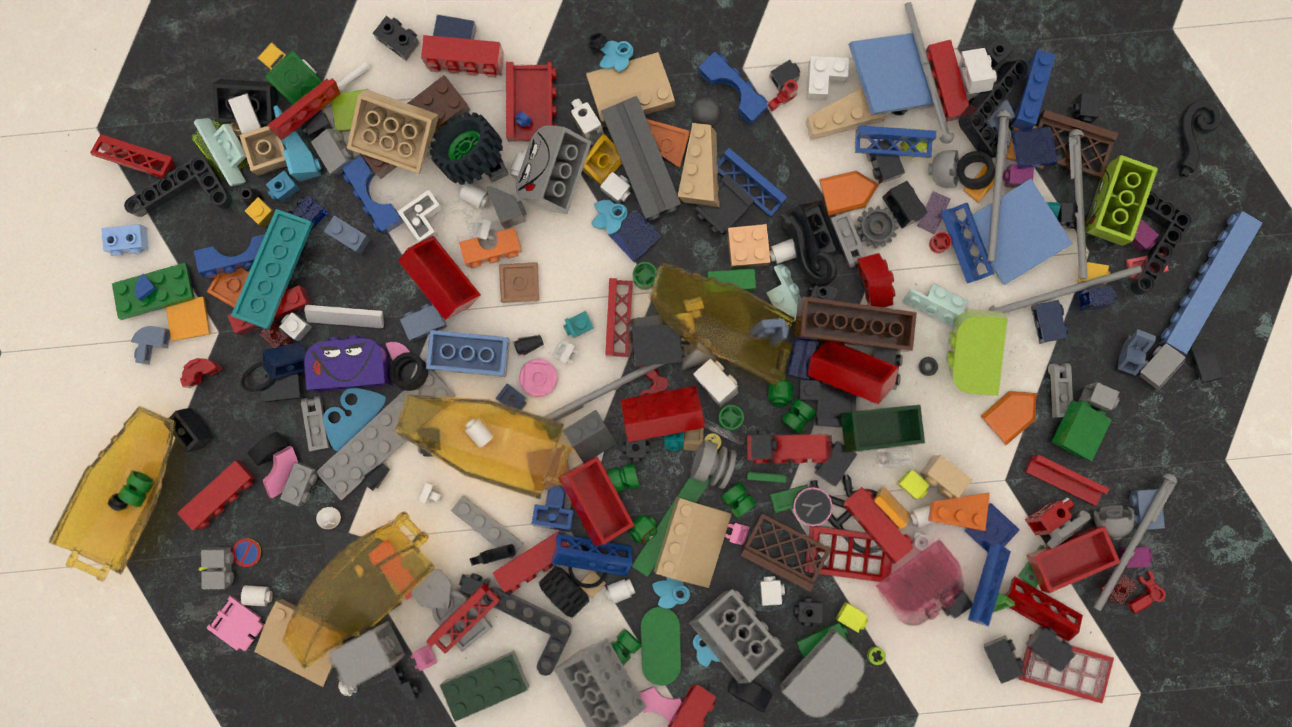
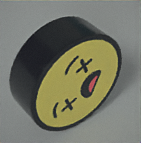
M708 433L703 439L716 443L717 450L722 446V438L717 433Z

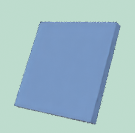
M913 33L851 41L848 44L871 115L933 105Z
M1032 179L1002 196L1000 202L995 262L990 263L1005 285L1073 244ZM992 203L973 214L987 255Z

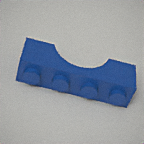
M1037 49L1030 58L1026 73V86L1015 110L1016 117L1013 119L1011 127L1030 132L1036 125L1056 55Z
M714 52L698 67V73L711 86L725 83L734 87L740 96L738 113L751 126L767 110V100L763 95H758L754 91V87L750 82H745L740 77L741 74L736 68H731L727 64L728 61L723 55H718Z
M362 155L342 167L345 172L342 174L348 184L352 183L355 188L352 190L358 200L361 199L364 205L362 208L368 216L371 214L374 221L372 224L377 232L381 230L382 233L387 234L404 223L391 203L379 204L372 200L369 193V185L375 174Z
M265 234L251 237L247 250L234 257L218 253L213 246L195 250L194 255L199 274L205 278H214L217 274H231L240 268L251 269Z

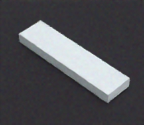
M306 305L304 309L307 322L371 328L384 327L382 311Z

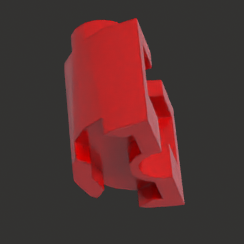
M196 358L190 360L183 367L182 378H180L182 387L192 388L202 382L201 377L203 374H210L212 376L223 368L219 363L209 359Z

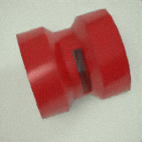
M939 232L930 239L929 248L934 253H943L951 246V237L945 232Z

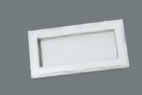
M247 93L228 100L242 134L261 128Z

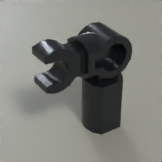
M508 544L481 552L479 556L470 558L471 566L481 563L484 565L515 556L516 550L513 544Z

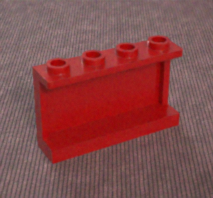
M506 62V138L508 141H530L539 128L543 126H556V124H553V116L557 115L556 105H553V98H556V86H553V79H556V68H553L552 62H548V65H514V62ZM522 111L532 119V122L529 124L530 127L527 125L522 127L515 121L517 119L515 114Z

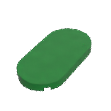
M660 606L653 607L646 612L641 621L642 670L648 681L655 685L664 686L675 681L681 670L680 624L678 617L672 610Z

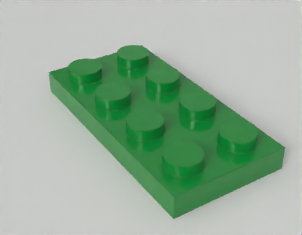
M186 262L146 273L145 275L155 286L156 290L142 301L137 298L135 293V285L141 275L112 283L117 316L120 320L195 299L189 266Z

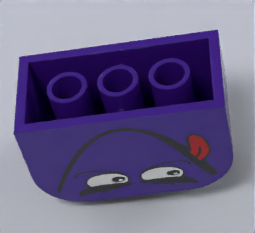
M360 335L348 336V339L330 337L328 338L329 341L315 343L306 352L304 359L306 390L320 392L392 385L389 376V353L382 344L371 339L360 337Z

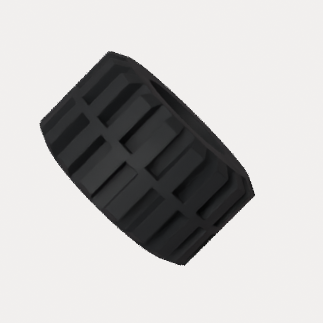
M555 566L539 582L540 589L546 597L568 617L573 618L590 601L587 593L561 567Z

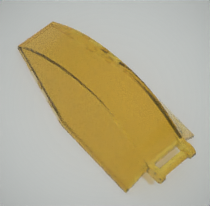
M663 262L659 265L649 298L664 321L677 334L711 357L743 369L775 386L778 385L777 380H785L786 374L784 372L793 346L784 340L775 346H770L769 337L758 339L757 336H751L750 328L761 320L785 319V324L789 330L792 322H794V317L731 282L722 283L717 281V278H705L697 272L691 274L685 272L683 268ZM780 350H781L782 352H781V356H780L778 368L776 369V364H777L779 352H780Z
M407 394L395 429V433L465 476L537 499L541 498L546 480L561 485L558 477L563 475L569 453L573 451V447L559 443L564 427L563 423L486 399ZM472 418L475 420L479 418L494 435L481 448H478L464 431L466 428L465 424ZM560 448L563 450L554 477L548 474L556 449Z
M138 406L127 419L119 433L110 439L111 442L107 447L99 452L98 457L91 466L88 465L84 470L48 541L51 544L71 551L66 561L67 567H75L97 577V580L101 582L106 579L110 569L122 575L158 503L172 446L176 422L141 406ZM131 471L144 473L154 480L155 483L150 492L145 493L147 497L141 507L128 504L126 509L115 511L108 506V499L113 494H119L122 486L127 485L126 479ZM79 555L102 564L101 570L79 561Z
M406 512L399 513L393 521L389 520L383 526L368 532L344 548L319 573L300 599L288 623L282 642L303 668L326 655L325 652L334 646L338 648L343 645L342 641L350 636L356 637L360 634L359 631L370 625L372 627L435 568L419 550L428 540L429 536L409 519V515ZM403 525L415 536L412 541L400 530Z

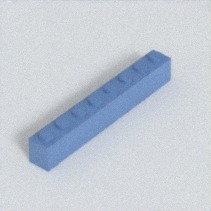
M1243 211L1232 214L1228 219V226L1218 236L1217 240L1219 242L1216 247L1214 246L1210 250L1207 263L1200 267V275L1189 286L1190 292L1181 300L1179 311L1175 312L1171 317V325L1163 331L1160 345L1164 346L1167 343L1182 355L1188 353L1262 225V222Z

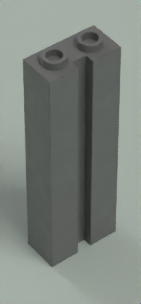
M632 97L601 110L644 218L653 220L660 217L659 213L664 210L667 213L677 210V205L681 203L638 97Z

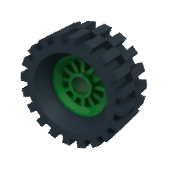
M466 112L463 117L458 114L455 116V120L449 119L446 121L448 125L445 127L442 125L439 128L441 131L439 134L435 133L433 138L436 141L430 144L432 148L430 155L435 165L453 183L458 182L460 185H464L465 181L468 184L473 183L475 178L477 181L481 180V175L484 173L488 175L490 173V167H496L497 163L495 160H500L502 156L499 151H503V146L501 145L503 142L499 134L481 114L478 115L473 112L471 115L469 112Z

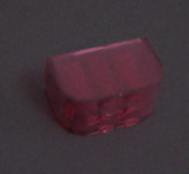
M938 539L876 585L881 598L902 623L916 626L928 619L933 620L939 615V611L944 607H951L964 589V579L959 562L941 540Z

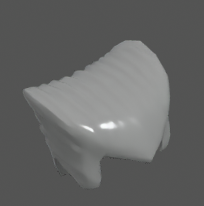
M707 339L690 345H681L684 346L685 358H682L681 371H686V369L700 366L701 364L704 365L710 358L713 362L716 361L711 344Z

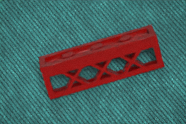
M333 78L330 80L325 79L269 123V129L281 141L340 95L336 81Z
M102 134L99 135L90 151L92 156L160 178H164L167 171L171 172L176 168L173 158ZM101 148V150L106 151V152L102 153V152H99L98 150ZM152 167L161 169V171L152 169Z
M609 278L606 356L629 357L630 335H628L627 325L630 323L629 320H631L633 281ZM617 285H629L628 293L623 298L617 293ZM627 297H628V304L624 301V299L627 298ZM621 302L627 306V312L622 317L616 312V307ZM625 316H627V323L623 319ZM620 321L626 325V331L621 336L615 331V325ZM624 335H626V342L622 338ZM619 340L625 344V353L614 352V344Z
M1032 455L1024 471L1093 506H1097L1102 494H1108L1109 488L1040 455Z
M1015 576L1012 578L1009 591L1004 594V596L1015 602V606L1009 607L1010 609L1044 628L1050 627L1057 633V636L1068 642L1079 633L1082 614ZM1016 585L1021 587L1024 593L1017 591L1015 589ZM1033 596H1037L1040 599L1041 603L1035 601ZM1050 605L1056 607L1059 613L1052 611ZM1067 615L1075 618V623L1071 622Z
M483 583L429 636L426 643L431 647L436 644L446 654L500 601V598ZM486 593L494 600L490 605H481V598ZM471 608H478V616L476 618L467 617V612ZM464 622V630L454 631V624ZM443 635H451V643L447 647L439 640Z

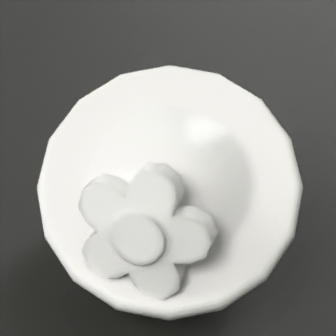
M333 507L321 509L316 517L317 524L323 529L335 528L341 520L340 512Z

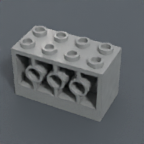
M731 589L722 592L694 617L689 624L739 684L750 683L784 650L780 647L782 645L775 636L772 637L770 635L767 625L755 617V611L750 606L745 605L741 594Z
M389 621L330 652L331 657H329L331 665L337 668L340 674L338 676L340 683L346 686L348 690L393 666L406 654Z
M607 638L575 653L554 669L586 727H623L647 707Z

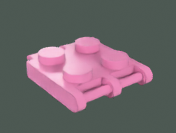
M230 595L228 597L229 601L222 610L218 611V616L212 624L207 626V629L235 650L241 648L243 651H247L255 640L250 634L256 637L265 624L260 621L262 619L261 616L246 605H242L239 600ZM231 603H233L229 611L225 613V611L228 609ZM222 617L223 619L221 620V622L218 624L217 627H215V625L218 623V621H219L220 618Z

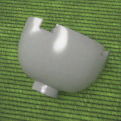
M942 151L934 157L933 163H929L928 174L932 175L936 185L944 188L957 187L958 151Z
M1121 505L1100 507V512L1094 511V522L1096 527H1106L1110 539L1119 540L1133 530L1135 514L1134 510L1128 507V510H1124Z

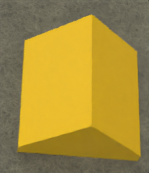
M602 134L589 150L582 169L583 172L600 185L603 184L611 172L615 173L622 164L614 143L605 134Z

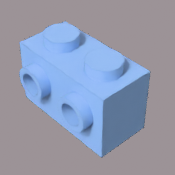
M137 224L102 228L103 251L110 253L111 256H122L123 252L141 254L142 250H148L147 227Z

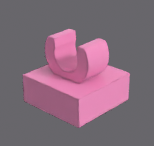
M738 523L728 524V527L732 528L733 531L731 535L725 534V537L730 539L729 542L745 546L750 527Z
M430 645L413 652V655H411V659L415 658L417 663L414 667L419 669V671L437 663Z

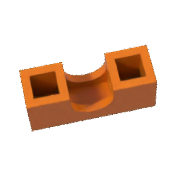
M515 227L496 232L498 242L490 250L482 248L478 237L459 242L464 264L467 267L470 266V268H477L482 266L481 263L489 261L491 264L499 262L500 258L506 256L508 259L519 256L518 253H521L522 249Z

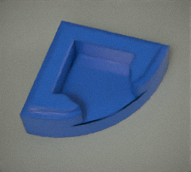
M144 273L139 277L135 285V293L140 301L156 290Z

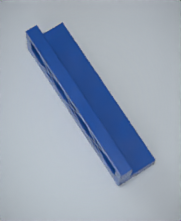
M859 126L855 132V153L931 158L932 141L936 139V131ZM860 138L868 139L872 146L868 149L860 148ZM880 140H886L891 147L888 150H882L877 143ZM900 141H905L910 148L907 151H901L896 144ZM919 142L927 143V153L920 152L915 145Z
M730 148L726 150L721 160L717 163L718 173L722 177L726 174L733 175L732 180L737 185L739 184L736 182L735 175L743 174L746 177L747 184L739 186L754 200V204L768 216L772 217L786 201V195ZM726 160L732 165V172H724L719 167ZM757 186L760 188L761 196L753 197L750 194V187ZM764 199H773L777 205L770 211L765 207Z
M968 202L941 211L966 282L972 283L993 275L994 271L991 263L987 261L988 255ZM963 208L966 213L964 222L959 220L956 215V211ZM966 226L972 229L973 235L971 239L966 238L963 234ZM972 244L978 246L980 250L978 257L971 255L970 249ZM979 262L985 264L987 273L978 274L977 266Z
M557 534L556 550L552 556V564L627 576L632 567V546L610 542L594 546L591 539ZM561 541L568 542L572 547H561ZM581 544L586 545L590 550L583 551L579 546ZM605 548L609 553L607 555L602 554L598 549ZM616 552H626L627 558L620 557Z
M1000 544L990 545L968 617L969 621L985 626L990 624L1011 553L1010 550Z

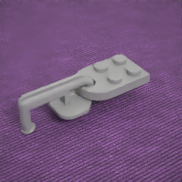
M408 552L401 559L400 566L407 569L412 566L421 577L412 586V596L422 607L432 608L433 617L439 626L469 598L465 593L451 589V581L443 571L439 569L429 571L413 552ZM471 608L467 612L468 618H476L478 616V608ZM484 616L456 643V646L463 652L492 628V624ZM464 622L454 624V631L464 630Z

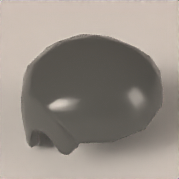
M701 97L693 103L691 112L695 123L707 124L712 127L718 123L720 107L717 101L711 97Z

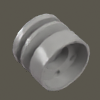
M703 440L693 461L691 478L705 482L710 475V485L714 486L717 483L718 488H725L735 468L736 451L730 449L727 452V448L723 446L717 453L716 443Z

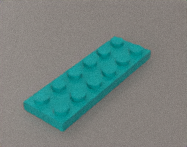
M278 209L275 210L231 314L232 317L267 330L270 329L313 226L311 221Z

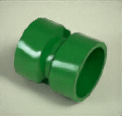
M649 262L637 264L632 273L633 282L639 289H651L657 282V269Z
M796 399L790 407L791 412H786L781 421L801 435L807 427L806 422H811L817 413L803 401Z
M727 405L718 414V423L725 430H735L744 421L743 411L736 405Z
M634 463L623 465L622 469L616 467L607 470L609 479L617 493L624 491L626 487L629 490L640 487Z
M131 471L126 479L127 485L122 486L118 497L129 505L141 507L147 497L145 493L150 492L155 482L144 473Z
M738 482L720 496L726 505H731L730 510L736 518L756 505L752 496L746 495L747 490L741 482Z
M625 628L616 636L617 641L610 643L623 666L631 659L630 654H635L642 647L641 643Z

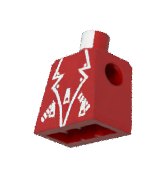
M1069 498L1063 501L1049 502L1027 517L1025 521L1035 535L1051 534L1055 529L1072 518L1069 511L1074 508V504Z

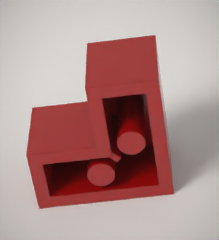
M880 253L858 258V273L864 283L865 298L868 305L883 308L894 305L893 297L896 296L892 285L894 275L892 271L888 270L886 259L883 260Z

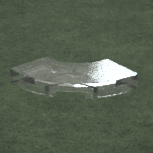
M703 418L705 428L734 443L744 444L746 439Z

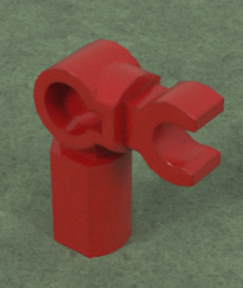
M788 80L784 83L777 97L768 102V107L771 111H774L781 104L785 105L796 97L798 89L796 81Z
M657 368L644 374L650 381L653 380L654 382L650 385V389L641 392V396L645 393L663 392L668 388L669 381L665 377L658 375L660 372Z
M1146 571L1148 575L1147 581L1142 576L1137 577L1139 583L1145 585L1147 595L1144 593L1127 603V606L1134 615L1151 606L1152 602H1160L1165 598V591L1159 587L1157 582H1154V574L1151 571Z

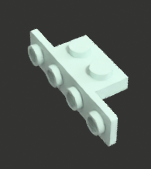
M209 118L196 119L194 124L230 186L244 184L246 181L237 166L246 158V154L230 124H223L216 130Z
M784 264L775 266L774 269L782 284L767 292V295L779 319H785V324L789 325L796 321L797 304L801 296L798 286L793 283L790 277V270Z
M932 284L927 296L914 289H910L903 299L904 303L951 326L954 325L956 318L964 312L968 301L935 284Z

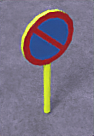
M249 538L236 542L232 550L235 563L242 567L255 565L261 556L259 544ZM200 567L199 571L206 570L207 568Z

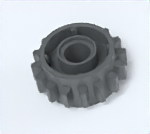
M877 206L875 210L869 207L868 213L863 211V217H858L857 219L860 224L855 226V228L859 229L858 236L861 235L862 237L860 241H866L868 247L872 244L874 248H877L879 244L885 247L886 242L890 244L892 242L890 237H896L897 234L894 231L899 227L895 225L897 219H893V212L888 213L886 207L882 210L880 206ZM872 224H880L881 231H875Z

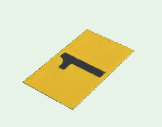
M271 43L258 59L272 69L285 54Z

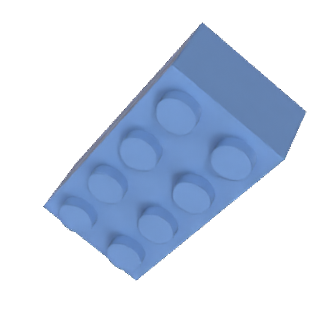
M430 330L426 369L506 377L510 339L500 336Z

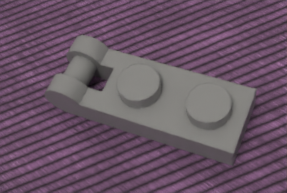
M849 212L831 218L830 221L850 269L855 267V264H858L857 259L865 257L866 253ZM857 250L858 256L852 257L851 252Z
M1053 363L1048 366V372L1051 377L1052 417H1064L1070 402L1073 401L1071 365L1069 363H1062L1061 365Z
M314 396L312 399L302 398L301 406L309 451L330 448L323 424L322 396ZM315 406L316 411L310 412V407Z
M1082 510L1077 515V518L1072 521L1068 520L1062 525L1061 529L1059 527L1050 534L1052 538L1047 545L1054 549L1080 531L1083 525L1090 520L1089 513Z

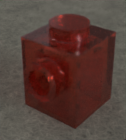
M276 321L272 322L269 330L263 329L259 335L273 348L291 344L290 340L292 337L280 328L281 325Z
M1122 573L1108 600L1112 603L1123 604L1138 587Z

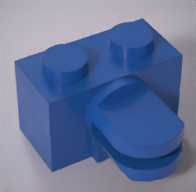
M554 486L548 490L545 506L534 505L532 526L570 532L573 510L564 509L566 494L561 487Z

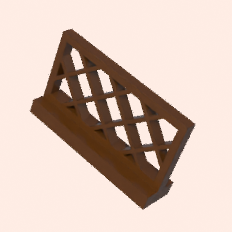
M1044 110L1039 115V123L1028 156L1070 169V155L1065 148L1069 141L1063 144L1058 134L1063 131L1069 134L1072 130L1079 129L1084 134L1083 138H1086L1089 146L1081 149V158L1084 162L1082 164V173L1103 178L1112 146L1117 139L1118 133ZM1042 126L1050 127L1053 134L1045 138L1041 131ZM1055 136L1060 146L1051 150L1046 140ZM1043 142L1048 151L1044 154L1035 152L1037 144ZM1098 143L1107 145L1105 153L1099 155L1095 147ZM1091 147L1096 157L1087 161L1083 151ZM1061 148L1066 158L1062 160L1056 159L1053 151ZM1097 159L1101 166L1100 171H1093L1089 163Z
M761 513L741 551V556L811 592L814 582L832 549ZM763 519L771 522L773 530L762 533L760 525ZM783 529L789 531L791 539L779 542L777 531ZM775 533L778 543L766 546L763 536ZM761 537L764 547L756 549L750 546L754 538ZM801 538L806 540L808 548L797 551L794 540ZM792 541L795 552L784 555L781 544ZM779 545L782 556L771 557L768 549ZM820 547L825 550L822 558L814 560L812 549ZM809 551L812 561L801 564L798 554ZM796 555L799 565L790 567L787 565L785 558ZM814 564L815 572L812 578L804 574L803 566Z

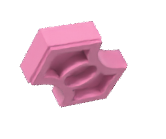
M291 446L273 454L272 470L262 480L270 498H274L283 492L294 463H298Z
M655 686L639 692L647 706L643 713H659L670 723L681 704L680 697H664L657 691Z

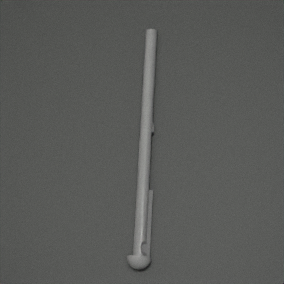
M907 2L904 6L940 129L943 133V136L939 139L942 143L948 144L953 141L954 133L949 132L912 3Z
M1001 110L996 115V118H999L1000 121L987 257L989 262H995L999 211L1002 200L1003 166L1006 159L1008 125L1011 118V113L1007 110Z
M1074 129L1069 133L1071 180L1074 179L1075 199L1078 206V213H1075L1077 222L1079 279H1087L1080 138L1084 137V134L1081 130Z
M1140 265L998 308L992 305L988 311L1011 312L1141 273L1142 270Z
M664 364L643 366L542 418L538 415L535 419V424L538 428L545 429L546 424L551 423V421L555 422L583 408L584 404L612 390L615 391L620 386Z
M1168 473L1162 476L1164 482L1122 555L1120 563L1117 564L1094 605L1095 609L1102 610L1130 558L1135 554L1133 551L1142 539L1150 522L1154 523L1177 484V479L1173 474Z

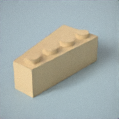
M860 88L808 116L806 126L810 140L856 129L859 126L883 122L887 114L871 115L863 88Z
M692 123L677 197L683 203L720 207L718 198L716 131L711 125Z

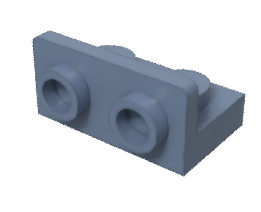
M785 319L761 320L750 328V335L757 336L758 339L769 337L770 346H775L787 338L788 326L785 324Z

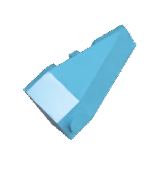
M274 106L277 118L283 111L278 106ZM297 130L281 141L286 149L283 152L291 176L299 182L321 176L320 169H322L319 158L314 156Z

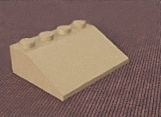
M658 52L630 60L628 66L620 72H617L615 67H613L612 69L603 68L586 73L602 128L606 127V123L601 110L635 96L638 97L645 115L675 106L671 86Z
M366 89L358 94L347 149L419 174L433 139L439 114Z
M676 497L653 571L668 578L709 588L732 514Z
M281 599L275 602L254 652L324 687L334 668L330 663L329 657L331 656L329 653L344 645L350 633Z

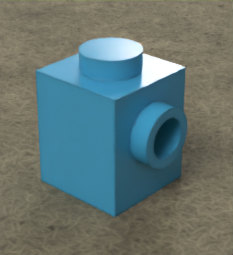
M282 171L266 184L270 189L267 192L273 200L278 199L282 203L300 190L299 186L285 171Z

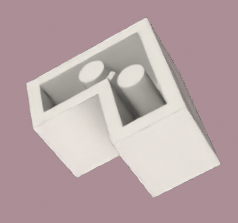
M985 48L962 52L959 70L965 90H968L969 94L992 90L997 76L995 70H992L991 57L987 55Z
M811 56L808 62L807 99L826 100L829 82L845 83L848 78L849 58Z
M427 190L397 211L418 242L432 236H438L428 219L443 210V208L430 190Z
M710 358L693 375L722 409L739 394L738 385L731 375H725L723 372L724 367L717 360L713 362Z

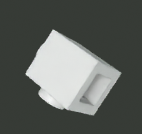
M613 172L600 186L601 191L618 204L621 201L625 202L631 194L629 192L630 182L624 176L620 175L618 177Z
M295 313L287 314L282 319V325L280 326L283 331L297 341H301L312 328L311 325Z
M765 576L764 580H759L762 606L782 604L781 595H785L784 583L780 584V580L775 579V576Z

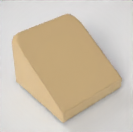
M704 428L684 432L683 450H698L703 441Z
M591 570L581 582L593 584L599 581L600 577ZM603 581L600 585L593 588H581L593 598L606 582Z

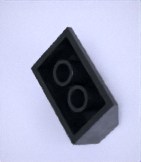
M219 79L213 83L215 122L237 123L228 100L247 93L259 123L268 125L274 120V106H277V89L270 82Z
M822 200L801 204L786 212L789 216L794 215L804 229L806 252L810 265L812 256L817 252L825 251L832 257L843 253Z

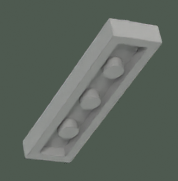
M464 495L451 510L497 548L513 544L517 553L524 544Z

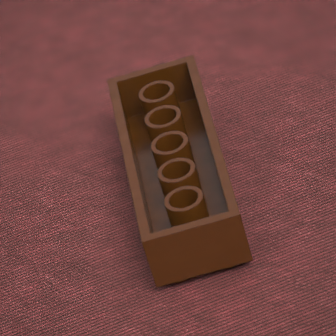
M445 75L407 103L439 114L435 129L437 134L441 132L439 128L442 125L444 127L448 125L446 121L449 119L453 121L456 115L460 114L462 117L464 113L470 111L466 101ZM361 154L381 179L397 167Z
M802 297L798 299L794 337L870 348L897 349L900 352L913 351L917 312Z

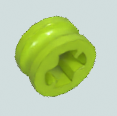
M874 646L867 651V659L874 665H881L886 659V653L880 647ZM878 650L881 658H876V661H873L874 657L872 656V653H877Z

